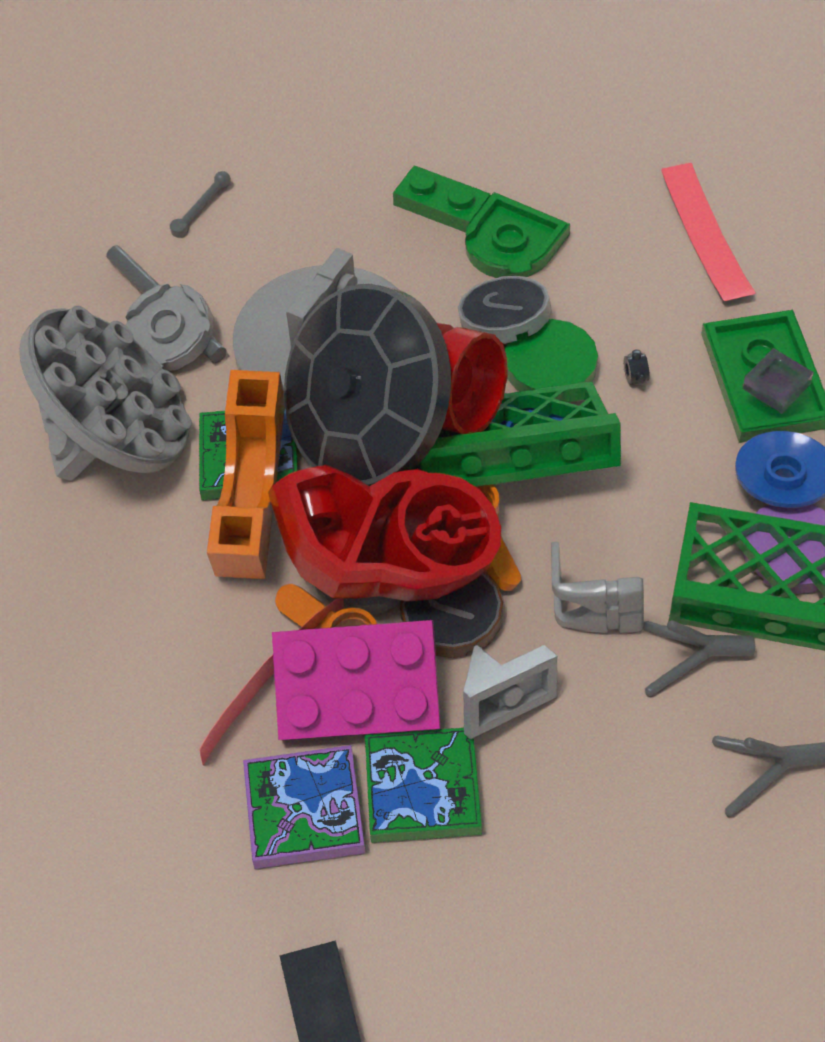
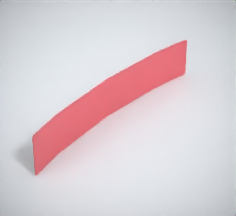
M685 163L662 168L661 171L687 234L722 299L728 301L756 294L720 230L699 183L693 164Z
M344 598L335 599L316 613L299 630L315 629L330 610L338 612L344 609ZM273 655L263 663L207 735L199 749L202 765L205 764L226 730L266 681L274 674Z

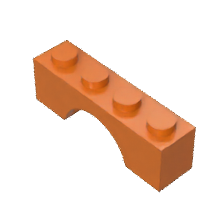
M230 370L225 407V474L219 502L212 508L207 555L215 577L266 578L273 508L268 492L277 481L285 411L284 389L280 372Z

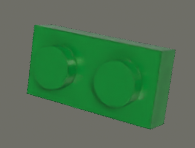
M414 165L394 190L393 205L466 233L468 224L471 223L491 194Z

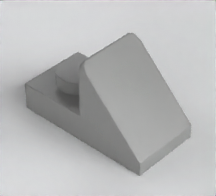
M543 645L500 665L481 647L474 646L463 691L464 734L472 739L556 698L558 656Z

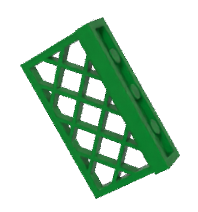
M593 382L505 393L496 416L485 430L462 435L441 430L433 447L418 466L419 470L428 473H442L460 477L475 487L621 466V423L616 413L608 414ZM585 400V401H584L581 405H579V406H578V405L571 404V403H567V402ZM534 408L535 410L532 412H528L521 409ZM555 414L565 418L559 421L548 418V416ZM505 420L511 421L516 425L513 427H507L501 425L500 423H502Z
M690 502L668 622L673 620L683 625L737 635H752L754 638L825 651V597L815 603L800 601L790 590L810 578L825 596V578L820 573V571L825 569V557L812 564L797 547L806 540L821 542L825 547V525ZM697 520L719 524L727 535L708 545L696 531ZM755 531L770 533L779 544L759 554L745 537ZM735 543L750 561L730 571L716 554ZM694 545L698 552L691 555L692 546ZM786 552L802 570L783 581L770 567L768 562ZM705 560L720 576L719 579L710 584L687 580L688 570ZM757 569L772 588L763 593L750 592L738 580Z

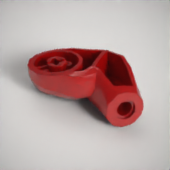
M322 465L288 474L273 484L268 492L286 552L300 577L331 598L361 599L380 596L408 602L438 599L465 587L484 574L501 547V524L494 506L479 488L456 476L428 473L415 469L393 472L373 485L368 486L350 474L328 465Z

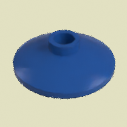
M773 431L763 433L751 438L740 448L736 457L735 473L739 483L746 492L764 503L785 508L808 506L825 497V447L815 439L796 432Z

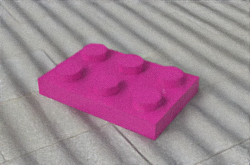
M433 620L272 632L278 740L441 729Z

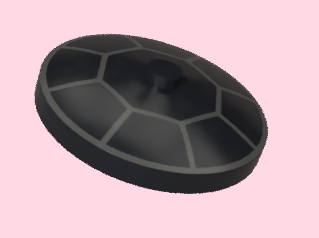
M357 284L340 289L329 295L313 309L294 339L284 379V404L289 429L297 448L311 467L328 465L350 474L371 486L393 472L413 470L420 464L440 434L450 400L451 368L446 343L441 330L429 311L414 297L401 290L375 284Z

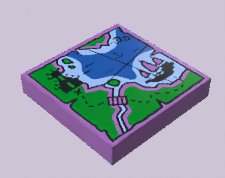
M351 745L243 760L254 869L365 853Z

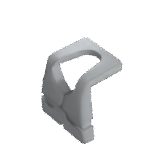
M551 542L554 614L559 625L566 628L598 633H608V629H619V633L640 632L643 629V578L630 577L617 578V580L613 581L602 579L562 583L559 542ZM562 600L577 603L582 606L574 610L563 612Z

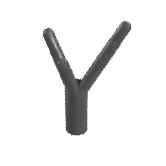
M673 620L669 621L667 626L645 621L643 629L647 632L699 646V651L645 688V693L648 696H653L710 656H753L755 653L754 637L752 635H705Z
M714 736L712 739L713 745L717 747L769 757L775 760V764L725 808V814L729 817L739 812L788 768L825 764V742L777 746L751 737L739 740Z

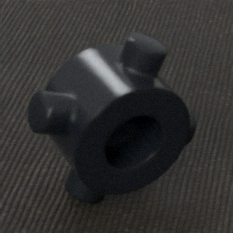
M635 349L632 353L624 356L623 364L627 382L629 384H643L648 381L650 372L645 353Z

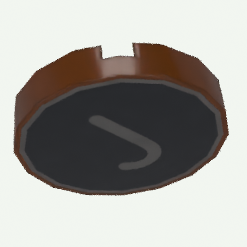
M487 572L465 587L438 599L409 602L401 600L400 603L402 622L434 621L436 656L458 658L467 656V651H472L476 645L484 648L491 643L501 627L503 600L498 585Z

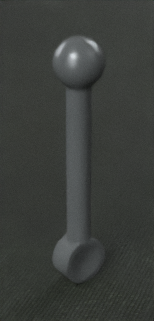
M220 171L216 173L214 183L183 218L175 219L170 223V230L174 237L185 236L188 233L187 225L220 188L229 186L231 177L227 172Z

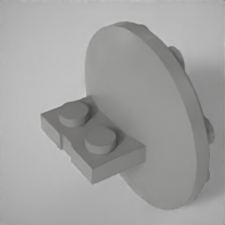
M339 248L333 251L323 265L301 268L273 279L252 295L237 317L233 331V349L238 370L280 372L284 389L286 365L294 339L306 318L319 303L334 292L357 284H375L398 288L377 274L355 268L353 254Z
M73 306L71 309L48 310L40 314L27 327L20 341V362L26 381L39 403L45 432L48 433L49 450L56 477L73 481L96 457L113 466L132 472H158L167 468L182 454L187 445L189 427L192 422L178 394L181 389L180 383L172 373L163 370L157 361L134 340L132 332L126 325L119 321L109 323L92 315L81 306Z

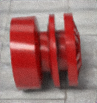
M437 323L446 343L451 368L450 400L441 430L460 435L481 432L494 419L504 398L508 367L503 343L495 334L468 328H454L449 324Z

